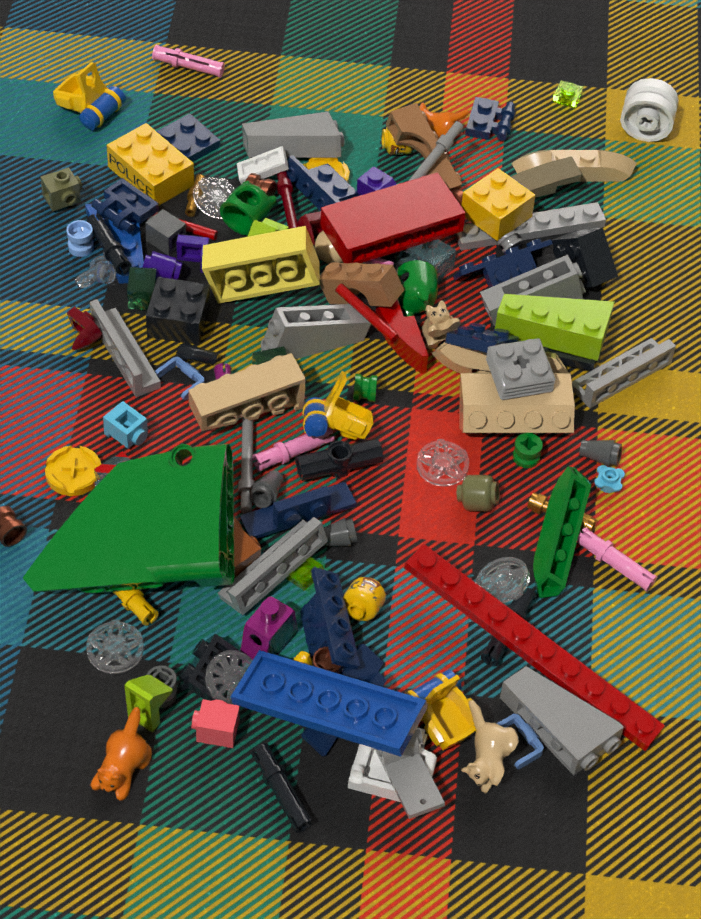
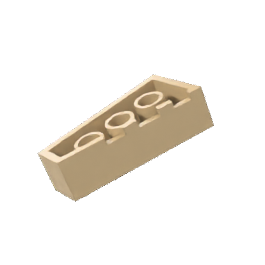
M292 353L276 356L268 362L251 365L240 372L225 374L217 380L209 383H200L194 388L189 389V406L202 431L235 424L238 418L242 417L248 419V421L259 418L261 413L269 411L273 415L282 414L284 412L283 408L292 406L296 411L303 409L305 377Z

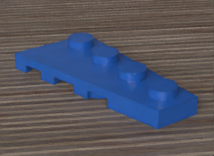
M85 204L88 217L92 214L96 217L97 210L91 207V204ZM117 207L114 209V211H116L117 213L122 212V210H120ZM103 218L115 240L123 246V252L132 264L131 270L128 273L124 274L122 271V275L117 274L114 266L109 261L119 284L146 282L145 270H142L144 261L139 222L132 219L130 222L135 225V228L131 233H128L113 226V222L108 218Z

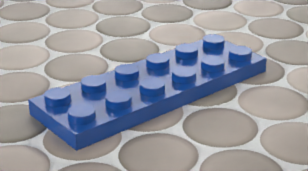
M261 650L258 651L230 696L234 705L400 757L428 708L425 699Z

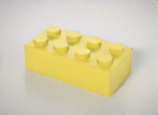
M306 226L203 245L202 270L218 304L320 285V261Z

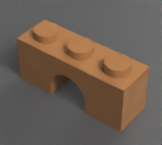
M333 262L328 264L320 275V286L329 304H349L335 292L339 284L345 285L356 296L359 292L363 293L370 306L391 307L404 291L394 266L388 264Z

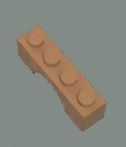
M417 103L390 112L386 126L392 134L396 145L412 147L426 159L436 147L438 136L430 128L425 112L420 110ZM444 152L426 176L438 172L451 192L459 190L462 186L461 177L458 172L454 171L447 152Z

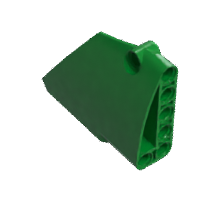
M181 444L170 452L118 463L89 493L56 532L23 576L24 581L35 593L77 589L84 593L151 589L162 587L165 582L189 580L197 582L202 587L233 585L235 577L233 454L230 444L197 447ZM188 456H192L190 463L182 466L183 460Z

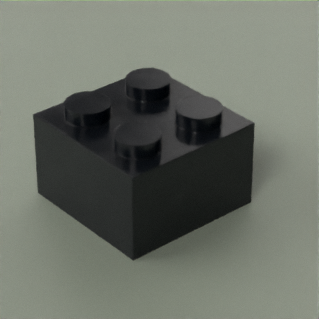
M157 277L146 314L147 337L200 345L210 309V284Z

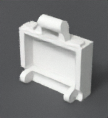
M419 728L423 742L419 744V753L432 777L437 757L432 752L424 749L428 734H425V729ZM359 744L354 764L350 771L348 788L400 802L376 750Z

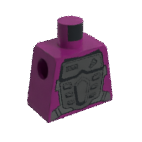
M272 596L263 601L244 626L240 650L244 653L243 658L252 662L259 650L278 655L298 632L295 611Z

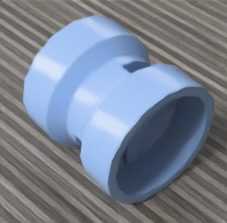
M84 220L71 222L66 230L68 250L77 257L88 256L94 250L93 228L90 223Z

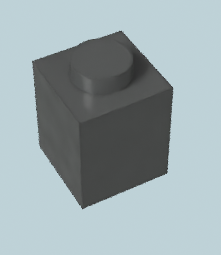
M164 209L155 216H151L145 223L146 241L168 256L177 250L178 235H186V224Z

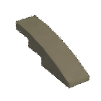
M570 156L522 171L511 176V178L534 193L535 197L556 193L557 186L580 181L582 174L573 157Z

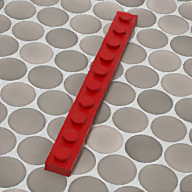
M425 544L406 561L404 569L555 684L621 723L624 727L622 734L642 750L646 751L665 727L655 717Z

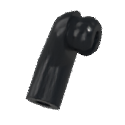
M183 343L177 347L176 357H180L185 362L193 360L209 365H214L216 362V352L205 350L189 343Z

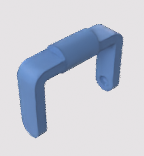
M173 357L159 367L155 373L158 378H161L174 367L180 368L185 375L196 382L181 395L183 400H188V390L200 383H204V377L188 362L183 361L180 357Z
M512 714L496 723L502 727L515 724L521 735L535 749V751L519 759L514 764L517 769L523 768L542 756L544 746L540 742L539 736L528 723L524 722L520 715Z

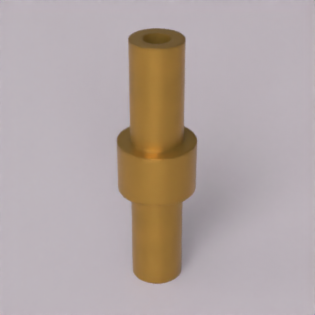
M201 174L196 176L194 185L189 189L187 195L188 204L185 214L189 217L195 215L197 206L203 199V187L206 177Z

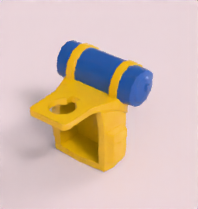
M93 62L88 64L78 74H72L53 91L56 104L63 108L78 111L81 123L91 131L96 127L100 128L103 122L111 114L120 110V107L126 101V96L122 90L115 86L109 88L105 86L100 79L96 64Z
M341 371L325 401L321 398L312 397L305 402L302 414L304 417V432L307 436H322L327 432L328 428L340 431V434L346 438L356 440L357 438L365 439L373 426L372 412L339 397L347 381L346 372Z
M450 669L434 675V678L423 685L405 692V694L426 700L428 708L421 721L424 722V729L436 746H440L442 750H446L464 741L476 732L468 705L469 700L472 699H467L461 692L460 677Z

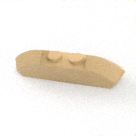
M541 150L526 154L512 162L518 174L536 166L572 156L582 174L578 182H623L631 176L636 162L631 158L606 150Z
M443 342L432 353L438 361L455 372L472 373V369H477L478 373H491L486 361L487 353ZM545 352L553 373H569L556 353Z

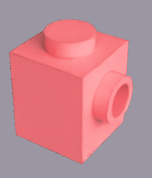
M203 699L200 711L195 710L192 718L191 728L196 729V742L233 748L240 722V706L227 704L222 700L210 701Z

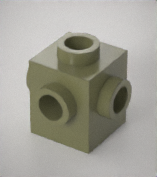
M69 167L40 177L42 195L52 211L81 202L80 191L83 190L81 180L78 176L73 175Z

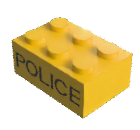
M147 123L107 144L108 167L120 178L125 179L159 203V205L194 185V163Z

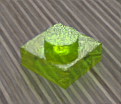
M561 80L554 93L553 102L576 108L583 93V86Z
M309 557L297 569L292 571L286 579L305 591L314 583L311 573L313 567L323 570L324 567Z

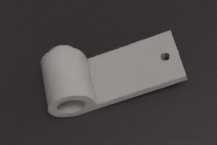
M418 726L401 757L375 749L409 819L445 806V802L419 753V744L423 742Z

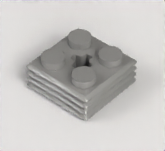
M539 338L488 347L486 361L501 400L553 391L556 379Z

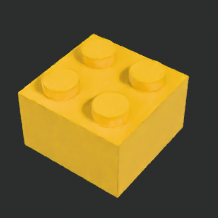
M497 168L463 192L461 207L466 213V219L496 241H499L503 236L532 217L535 194Z

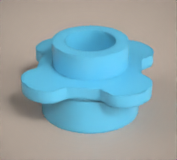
M600 465L597 468L599 475L594 483L601 491L613 493L622 489L621 479L625 475L622 469H615L606 465Z

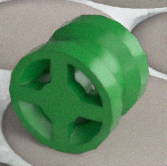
M355 374L353 401L367 399L369 402L375 403L377 375L363 377L361 374Z
M532 433L519 435L514 444L513 461L523 468L535 467L540 461V453L543 447L542 440Z

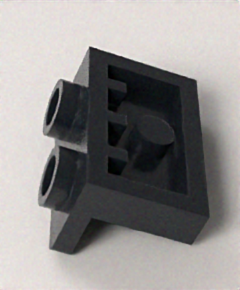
M214 634L206 641L201 639L192 652L195 656L192 663L188 662L178 676L181 682L177 687V690L181 693L188 688L204 700H219L242 660L244 653L217 634Z

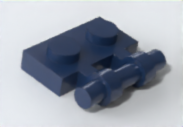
M475 97L465 136L489 140L490 135L494 134L497 135L498 140H506L512 129L511 121L515 118V104L507 102L505 107L498 108L499 101Z
M123 178L104 190V198L106 200L102 202L96 198L91 203V207L97 210L96 212L102 218H108L113 222V226L128 233H131L135 228V225L130 222L132 219L141 224L159 211V203ZM117 207L120 210H122V212L117 213L116 211H114V209Z

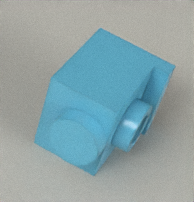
M124 401L103 416L104 434L107 437L112 436L129 449L133 444L139 446L146 440L148 435L147 418Z

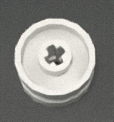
M641 79L633 83L627 90L620 121L622 128L628 135L641 141H659L667 137L672 131L679 99L677 92L671 85L658 79Z

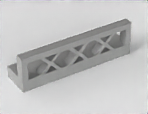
M97 299L91 301V316L95 319V324L102 332V337L100 338L135 397L160 389L161 383L117 309L113 308L104 311Z
M650 338L572 381L573 392L589 408H592L671 364L676 345L670 339L658 344ZM587 384L586 390H584L581 386Z
M315 517L308 523L304 520L299 522L235 577L233 585H226L218 592L219 598L241 615H244L328 542L322 522Z

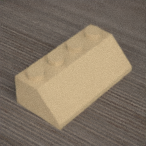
M460 373L459 428L463 433H574L575 404L571 374L553 373L556 380L554 381L555 384L552 392L501 400L491 373Z

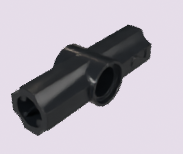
M376 438L352 444L344 441H335L326 450L295 457L297 473L302 481L326 475L343 478L350 473L351 469L383 462L382 446L379 439Z

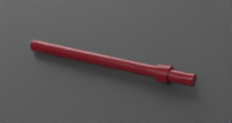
M285 170L277 173L278 193L282 196L288 229L297 228L298 223L291 195L293 191L292 182L288 179Z

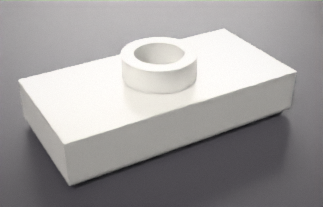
M283 146L237 163L240 183L245 182L251 173L261 176V179L288 170L286 151Z

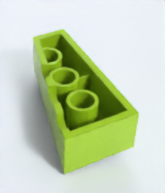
M504 294L497 312L495 329L510 331L509 335L519 337V341L539 338L543 347L598 361L610 324L614 302Z

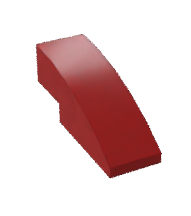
M398 299L391 307L376 306V314L399 334L394 342L389 341L384 336L388 344L408 365L421 374L426 373L428 353L415 316L404 317Z

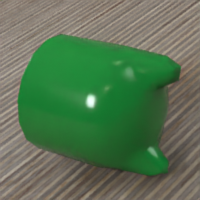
M245 181L235 188L221 204L220 215L227 226L233 231L242 235H248L254 220L262 222L275 205L277 197L268 196L259 186L251 184L250 181Z
M420 260L409 261L399 266L396 272L404 291L399 296L398 302L403 316H414V314L425 312L427 305L433 307L438 297V273L435 267L428 262ZM406 272L409 273L408 279L403 282L401 275Z

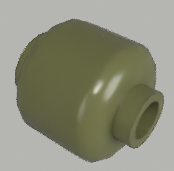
M467 475L463 479L462 485L457 486V501L462 502L466 511L489 512L493 509L494 505L499 503V483L494 482L493 477L490 475Z

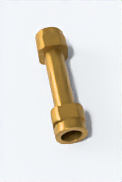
M534 492L529 499L527 508L539 515L542 511L546 513L549 503L547 501L548 497ZM584 513L580 532L583 533L582 530L585 527L592 532L597 520L592 518L591 515Z

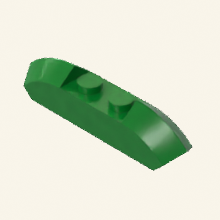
M568 466L555 484L549 499L533 562L535 585L539 598L558 596L566 586L591 489L589 480L575 467Z

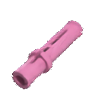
M156 44L152 53L153 60L170 63L172 67L178 68L181 66L220 78L225 68L224 62L184 53L179 48L173 50Z
M328 428L327 432L322 436L309 437L305 434L285 443L277 442L272 448L258 454H253V461L258 460L254 462V466L258 471H263V469L278 463H288L290 458L333 442L334 436L329 437L330 434H333L331 428Z
M587 527L582 530L583 533H579L577 544H580L594 554L597 561H604L646 592L654 585L657 576L614 548L611 541H604Z

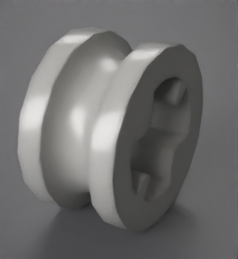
M516 230L509 232L497 242L498 246L503 247V253L510 248L519 247L523 243L522 238H517L518 232Z

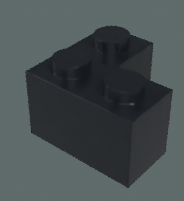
M603 227L575 230L552 240L554 246L553 253L556 259L568 255L572 264H578L582 273L580 279L584 288L595 287L618 277Z

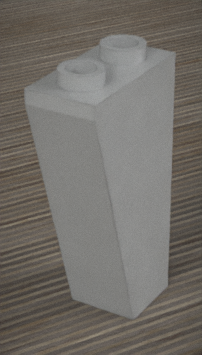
M329 112L242 124L243 146L248 157H255L283 146L287 157L294 155L295 157L337 158L341 157V147H344L343 133L338 131L337 121L332 119Z
M565 255L481 291L480 294L484 308L493 326H495L497 312L504 294L583 299L582 294L586 293L580 279L582 273L578 264H572L568 255Z
M350 304L275 308L272 319L269 320L268 329L261 341V351L265 354L268 361L276 356H284L290 353L293 354L295 359L362 342L371 323Z
M525 666L503 682L500 699L515 714L520 715L525 723L532 727L539 736V740L573 775L582 769L585 771L591 769L601 755L605 752L611 754L620 746V738L624 728L621 723L529 667Z

